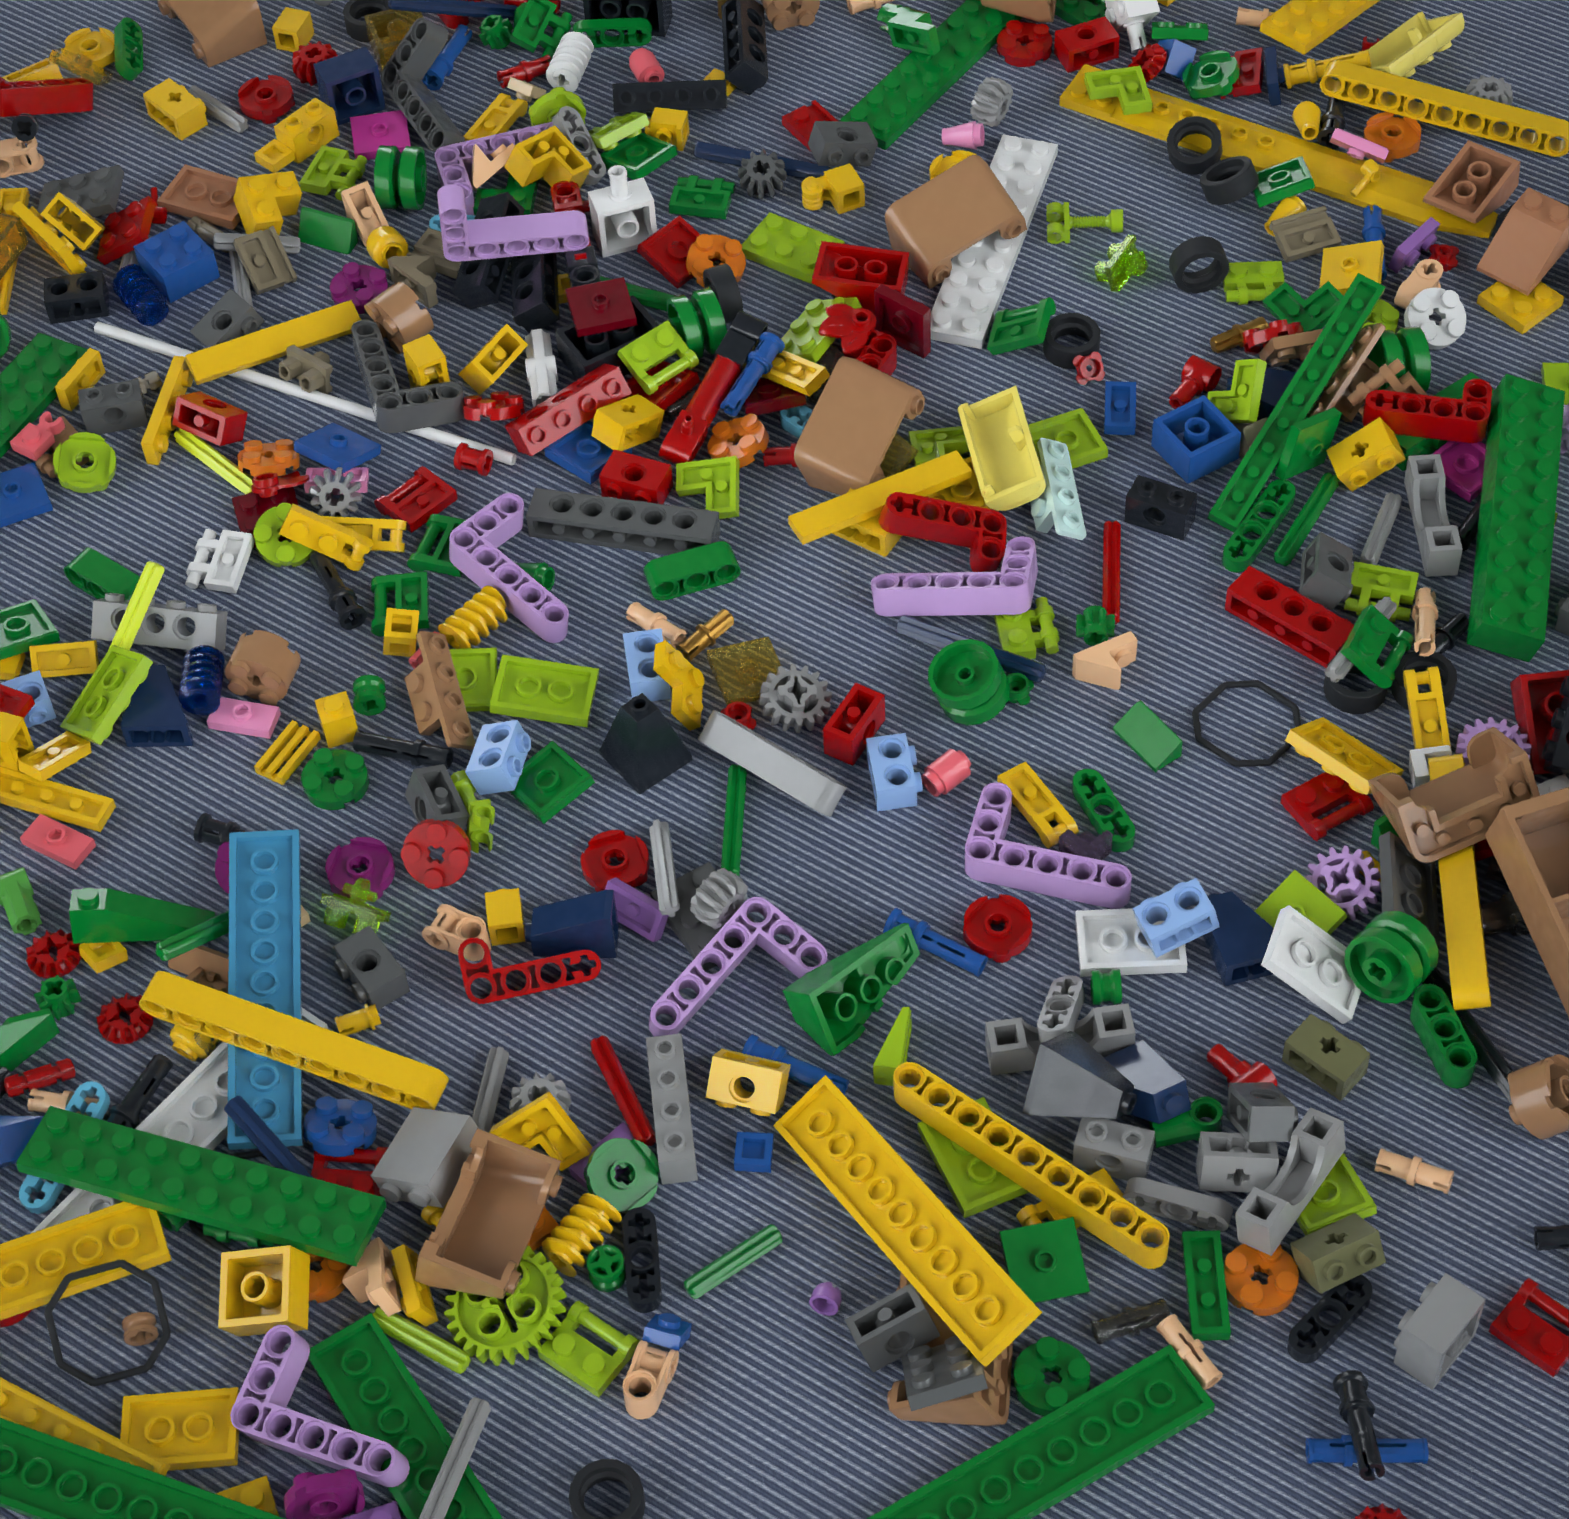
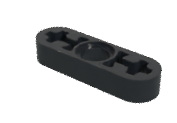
M639 1207L628 1211L622 1221L626 1286L630 1306L637 1312L649 1313L657 1309L662 1301L658 1235L654 1214L646 1208ZM636 1222L644 1223V1240L637 1241ZM638 1253H648L653 1257L651 1263L645 1267H637L631 1262ZM640 1279H647L649 1294L646 1299H641Z
M1359 1275L1330 1289L1291 1329L1287 1343L1290 1356L1300 1363L1316 1361L1369 1306L1372 1296L1370 1281L1365 1276ZM1356 1288L1361 1290L1360 1296L1354 1295L1348 1301L1347 1307L1343 1304L1348 1290L1354 1291ZM1331 1310L1340 1316L1341 1321L1337 1325L1329 1326L1320 1320L1319 1314L1323 1311ZM1314 1328L1317 1334L1313 1338L1312 1347L1308 1345L1303 1348L1299 1347V1339L1306 1341L1312 1335Z

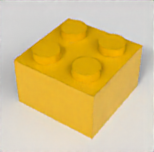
M291 1245L222 1252L218 1328L239 1337L266 1334L268 1330L277 1325H287L294 1331L308 1330L310 1255Z

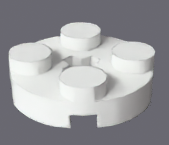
M1427 288L1410 301L1404 313L1405 327L1417 326L1422 329L1429 349H1443L1450 346L1465 332L1466 312L1459 295L1455 291L1442 288ZM1433 312L1440 315L1442 319L1439 325H1436L1434 320L1429 319Z

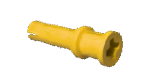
M1369 49L1318 61L1309 58L1304 63L1290 66L1288 63L1283 64L1287 89H1291L1293 85L1301 83H1316L1319 78H1322L1327 65L1331 61L1341 60L1371 68Z

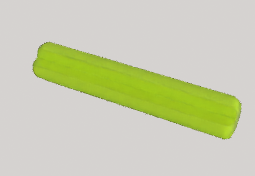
M380 1306L373 1313L374 1318L385 1334L458 1374L464 1373L471 1362L469 1353L397 1313L388 1317Z

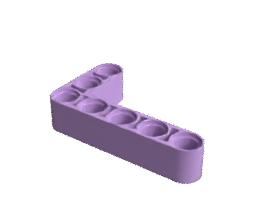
M544 123L440 147L435 152V162L441 187L449 184L462 187L465 195L467 215H474V196L470 183L473 146L476 144L487 158L492 161L493 157L490 154L502 144L506 147L512 143L516 145L552 127L553 123ZM503 167L496 174L508 171Z
M449 184L444 185L437 191L443 252L445 258L449 261L461 262L582 250L589 245L586 215L581 211L572 210L467 220L465 195L462 187Z
M504 493L452 530L449 537L450 562L480 588L488 585L498 590L506 602V609L546 642L558 643L567 636L569 618L567 606L497 549L517 534L523 526V499L514 493Z
M1025 536L1009 540L1006 545L1001 572L886 573L877 575L871 580L874 611L880 616L1022 614L1031 607L1038 573L1035 541Z
M1000 782L990 783L983 788L965 844V872L971 879L1110 909H1119L1128 904L1131 893L1132 874L1126 866L1006 841L1005 836L1011 820L1012 792L1006 784Z
M762 897L749 898L653 1005L649 1018L650 1032L654 1037L678 1034L756 944L798 978L827 962L826 949L820 942ZM758 912L762 914L765 920L755 923L749 920L747 914ZM786 934L792 942L782 945L774 939V936ZM729 937H736L742 942V946L731 948L726 945L724 940ZM807 955L813 956L818 960L819 964L814 967H808L802 962L801 958ZM708 962L715 963L720 968V971L709 974L702 969V965ZM684 988H691L697 993V997L687 1000L681 997L679 991ZM660 1014H669L675 1022L671 1025L663 1026L657 1022L656 1017Z
M277 1325L268 1330L232 1407L230 1417L233 1426L256 1442L337 1470L352 1469L356 1472L357 1477L386 1487H395L403 1483L409 1474V1461L387 1442L286 1408L308 1360L310 1348L307 1341L287 1325ZM291 1342L288 1350L282 1353L284 1346ZM275 1377L273 1384L266 1389L268 1382ZM259 1413L256 1422L250 1425L253 1416ZM292 1424L290 1431L285 1436H282L284 1429ZM324 1435L321 1445L315 1448L316 1441ZM358 1446L356 1454L351 1459H347L350 1451ZM388 1458H391V1463L388 1466V1468L384 1471H381V1466L384 1463V1461H386Z

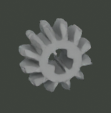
M1481 75L1479 79H1471L1470 84L1467 85L1464 91L1465 94L1512 106L1513 92L1511 84L1505 83L1504 78L1496 79L1493 75L1491 77Z
M991 76L990 78H985L983 83L979 85L977 92L974 93L975 96L971 102L970 114H972V119L977 120L978 123L993 127L998 126L1001 120L1005 119V114L1009 111V106L1012 103L1013 90L1011 85L1006 83L1005 80Z
M337 467L335 475L332 474L329 468H326L323 471L324 478L319 475L314 477L313 481L317 486H311L309 493L316 497L311 499L310 503L312 506L322 505L318 511L320 516L324 515L326 511H329L330 516L336 517L337 512H339L341 517H348V510L354 513L357 512L358 506L355 502L362 501L363 495L355 492L361 488V482L350 483L354 473L349 472L346 477L341 476L342 467ZM333 488L340 489L339 494L342 495H340L339 499L332 498L333 493L331 492Z
M725 868L713 871L706 880L703 879L700 887L696 888V894L691 898L690 911L703 924L718 929L726 924L747 899L748 886L743 882V879L732 871H728Z
M535 1072L532 1080L529 1081L522 1077L520 1081L521 1087H512V1099L509 1103L511 1113L518 1111L550 1091L569 1116L571 1096L566 1090L563 1080L555 1081L551 1072L545 1078H540V1075Z

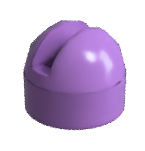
M831 1282L820 1283L813 1290L809 1304L819 1314L826 1316L835 1315L842 1301L841 1291L838 1287H832Z

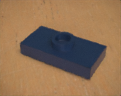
M1270 46L1264 49L1269 103L1271 106L1281 105L1280 83H1285L1283 66H1278L1276 46Z

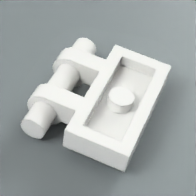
M205 529L202 538H199L196 543L195 550L197 553L194 561L189 563L186 570L188 577L185 585L196 589L200 580L204 579L203 583L208 590L236 594L255 539L251 533L222 530L219 540H215L217 533L211 529ZM213 555L211 563L207 564L208 557Z

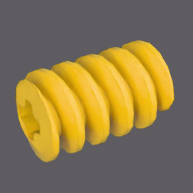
M488 585L484 586L480 592L473 595L471 600L466 601L463 607L455 610L454 614L447 617L444 623L438 625L439 633L444 634L448 644L455 649L471 648L470 644L478 646L481 642L480 637L487 638L489 636V629L493 631L498 629L497 621L501 623L507 621L508 617L505 612L507 606L503 596L495 588Z
M583 1194L578 1200L579 1204L573 1205L569 1210L570 1215L564 1216L560 1221V1226H556L552 1230L551 1237H547L542 1242V1249L548 1260L561 1273L569 1277L577 1275L576 1270L571 1265L572 1263L579 1267H583L586 1264L581 1252L588 1255L594 1249L590 1241L597 1245H602L604 1242V1238L599 1231L606 1234L612 1233L614 1229L608 1220L614 1223H620L622 1220L621 1214L613 1205L594 1194Z

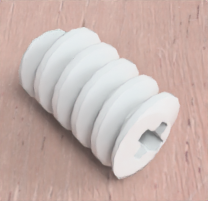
M573 31L562 36L546 70V78L553 88L563 87L569 92H574L578 88L591 58V53L594 51L592 41L585 34Z

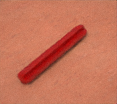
M1106 521L1103 529L1102 607L1106 609L1107 615H1115L1116 625L1120 622L1121 524L1118 521Z
M601 1035L599 1038H593L590 1042L591 1051L633 1138L647 1146H653L656 1142L655 1132L608 1037Z

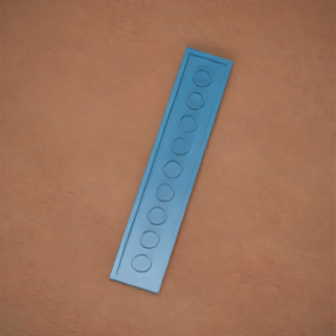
M299 829L229 833L228 994L302 1020ZM228 1044V1101L238 1095L241 1096L286 1147L303 1146L302 1070ZM228 1116L227 1144L229 1150L257 1148Z

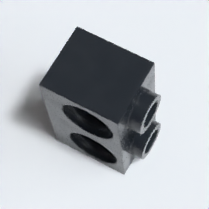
M103 271L44 278V305L50 323L55 324L109 316V291Z

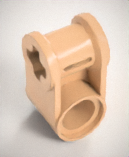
M17 137L0 140V178L35 172L43 167L45 161L43 156L37 151L38 143L35 137L29 141H21Z
M1434 259L1421 260L1409 277L1400 285L1394 299V304L1406 310L1410 301L1422 290L1441 288L1439 279L1443 274L1442 264Z
M441 904L437 909L438 915L430 926H426L422 930V937L428 944L436 949L446 950L458 955L460 944L469 938L482 939L488 945L489 950L491 951L492 949L484 920L478 916L460 911L448 904ZM471 943L464 949V958L467 960L479 961L484 957V949L477 943Z
M640 1340L622 1386L625 1408L630 1416L643 1420L652 1417L657 1412L667 1386L674 1377L679 1360V1351L671 1349L667 1352L651 1347L647 1341ZM639 1392L648 1393V1395L644 1397L633 1396Z

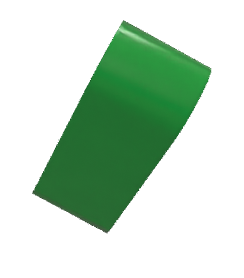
M719 541L653 559L645 565L643 572L653 597L656 600L664 601L730 583L738 578L741 569L731 545L728 542Z
M90 547L85 548L64 567V573L68 580L96 599L105 598V593H119L125 595L124 600H130L140 579V576Z
M1423 984L1414 992L1409 1015L1410 1020L1443 1083L1455 1089L1464 1088L1472 1081L1477 1061L1476 1050L1442 988L1434 984Z

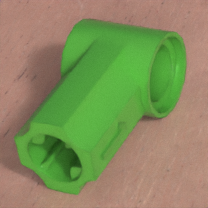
M24 867L0 875V905L5 908L14 934L27 935L35 932L37 927L42 924L37 905L32 897L35 894Z

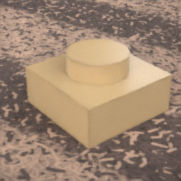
M510 77L507 88L517 92L515 97L527 102H531L532 98L539 99L547 91L513 77Z

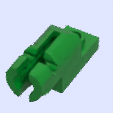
M886 3L881 7L877 20L887 25H882L879 29L891 36L893 47L933 56L941 51L936 26L932 24L930 13L914 10L908 6L902 7V5Z

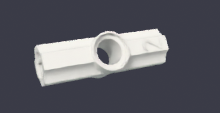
M542 329L531 330L530 334L525 336V342L528 344L525 348L527 356L525 358L528 386L530 385L533 408L558 393L556 382H558L555 355L552 353L550 333H546Z

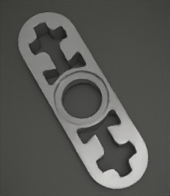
M564 106L553 117V126L555 125L573 145L574 140L584 145L585 151L577 150L592 165L584 183L595 185L606 174V166L578 111L572 107Z
M1073 975L1062 976L1051 983L1037 1021L1040 1043L1066 1032L1074 1031L1085 1000L1083 981L1080 977Z
M1143 1177L1130 1178L1123 1195L1124 1199L1144 1212L1211 1231L1220 1230L1222 1232L1227 1230L1233 1214L1232 1206L1222 1199Z

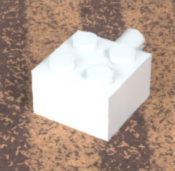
M1105 0L1107 8L1105 16L1117 33L1127 31L1131 53H1137L1139 49L1144 50L1147 45L1144 27L1160 12L1158 1Z
M621 165L613 166L608 170L610 186L588 192L593 237L603 258L635 250L640 243L657 232L654 199L644 177L627 182V170Z

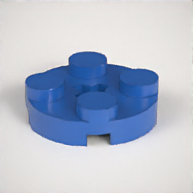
M331 1096L321 1097L316 1100L315 1107L310 1109L304 1118V1139L306 1142L309 1141L313 1144V1150L326 1156L345 1157L353 1155L354 1148H358L363 1144L365 1150L373 1144L377 1136V1119L373 1113V1106L366 1100L355 1101L335 1099Z

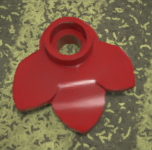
M833 304L826 307L825 311L829 317L823 320L818 333L821 336L841 338L843 353H852L866 345L867 336L876 327V316L865 308L854 309L847 304Z
M299 471L278 477L277 473H263L253 477L251 489L253 493L259 494L262 498L272 497L278 494L279 489L302 485L310 477L309 475L300 476Z

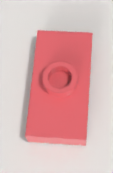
M42 814L34 820L20 837L23 845L75 870L96 847L93 838Z

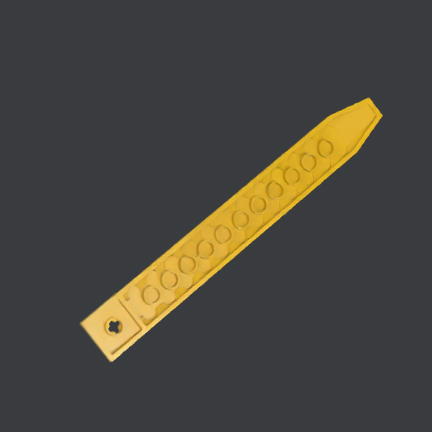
M1087 64L1083 65L1059 99V106L1166 142L1170 129L1178 121L1193 116L1208 118L1216 124L1221 133L1223 152L1220 160L1235 156H1246L1252 160L1254 168L1258 172L1301 156L1315 184V188L1310 189L1312 191L1363 208L1370 205V210L1372 211L1373 205H1377L1381 208L1382 214L1417 226H1421L1432 217L1440 223L1437 231L1489 239L1496 226L1497 216L1499 215L1496 212H1492L1474 224L1423 202L1424 196L1435 182L1380 164V179L1377 182L1370 181L1356 197H1353L1350 192L1364 176L1361 173V167L1367 160H1359L1349 156L1347 153L1149 88L1152 112L1124 115L1118 97L1089 99L1084 82L1085 73L1103 70ZM1191 134L1184 137L1178 143V146L1205 154L1211 148L1212 142L1206 135Z

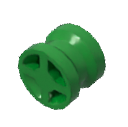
M363 675L354 681L353 693L355 696L353 707L357 713L371 716L385 710L386 698L384 693L386 685L382 678L375 675Z
M1112 969L1109 973L1091 970L1090 988L1093 1006L1100 1005L1106 1001H1110L1114 1005L1122 1003L1120 969Z
M606 1244L594 1248L588 1254L586 1261L591 1284L602 1292H612L619 1289L626 1279L623 1254L612 1245Z

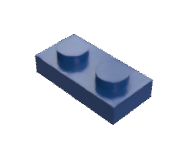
M1106 381L1104 434L1135 435L1136 382Z

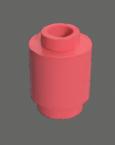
M639 48L631 53L629 67L639 83L662 82L665 72L653 52L645 48Z
M949 749L924 769L925 773L921 775L922 784L935 797L941 794L946 795L971 775L969 768L971 762L962 751Z

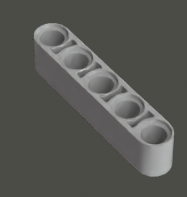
M712 711L698 737V740L706 746L826 816H832L847 788L843 783L719 711Z

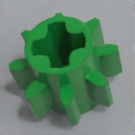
M490 15L482 21L479 27L482 33L479 37L484 46L489 44L491 49H502L510 43L511 30L514 28L508 18L503 20L501 15Z
M1096 605L1089 606L1084 609L1083 615H1076V637H1084L1086 644L1095 646L1107 641L1108 637L1115 636V615H1107L1105 608Z
M56 975L46 981H41V992L34 994L40 1010L50 1008L53 1017H56L57 1020L75 1013V1003L81 1002L82 999L78 990H76L77 988L72 978L65 981L59 975Z

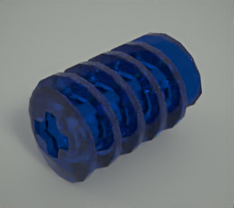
M129 264L116 273L112 285L114 293L140 324L154 326L166 318L169 313L166 296L149 278L141 266Z
M209 645L196 646L190 649L183 659L179 701L185 710L194 715H210L217 711L220 706L225 658L216 647Z

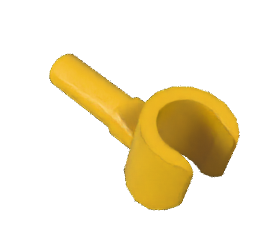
M1368 159L1362 165L1361 173L1364 176L1350 192L1351 196L1356 197L1370 181L1377 182L1380 179V166L1373 159Z

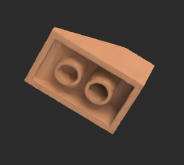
M1468 140L1424 196L1423 202L1476 224L1504 205L1517 188L1521 161Z
M1528 187L1511 207L1478 263L1477 271L1528 296L1569 247V206Z

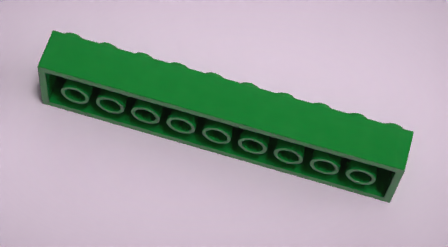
M1505 374L1492 394L1488 421L1467 644L1530 662L1545 642L1565 391Z

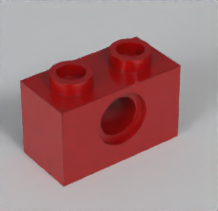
M1106 16L1055 31L1054 54L1068 73L1080 70L1084 64L1093 66L1119 58L1120 35Z
M198 391L177 396L172 425L216 445L223 446L243 440L248 412Z
M615 449L599 474L602 497L663 504L673 487L671 464Z
M855 683L823 728L824 754L853 766L866 748V738L874 737L885 721V695Z

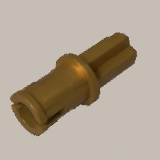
M1261 316L1242 325L1235 324L1231 330L1210 339L1211 349L1213 352L1222 353L1236 346L1244 347L1242 332L1254 328H1260V331L1268 329V323Z
M722 609L704 625L698 624L696 631L676 646L677 650H683L681 653L684 658L691 662L706 647L714 646L716 639L734 625L733 615L728 610Z

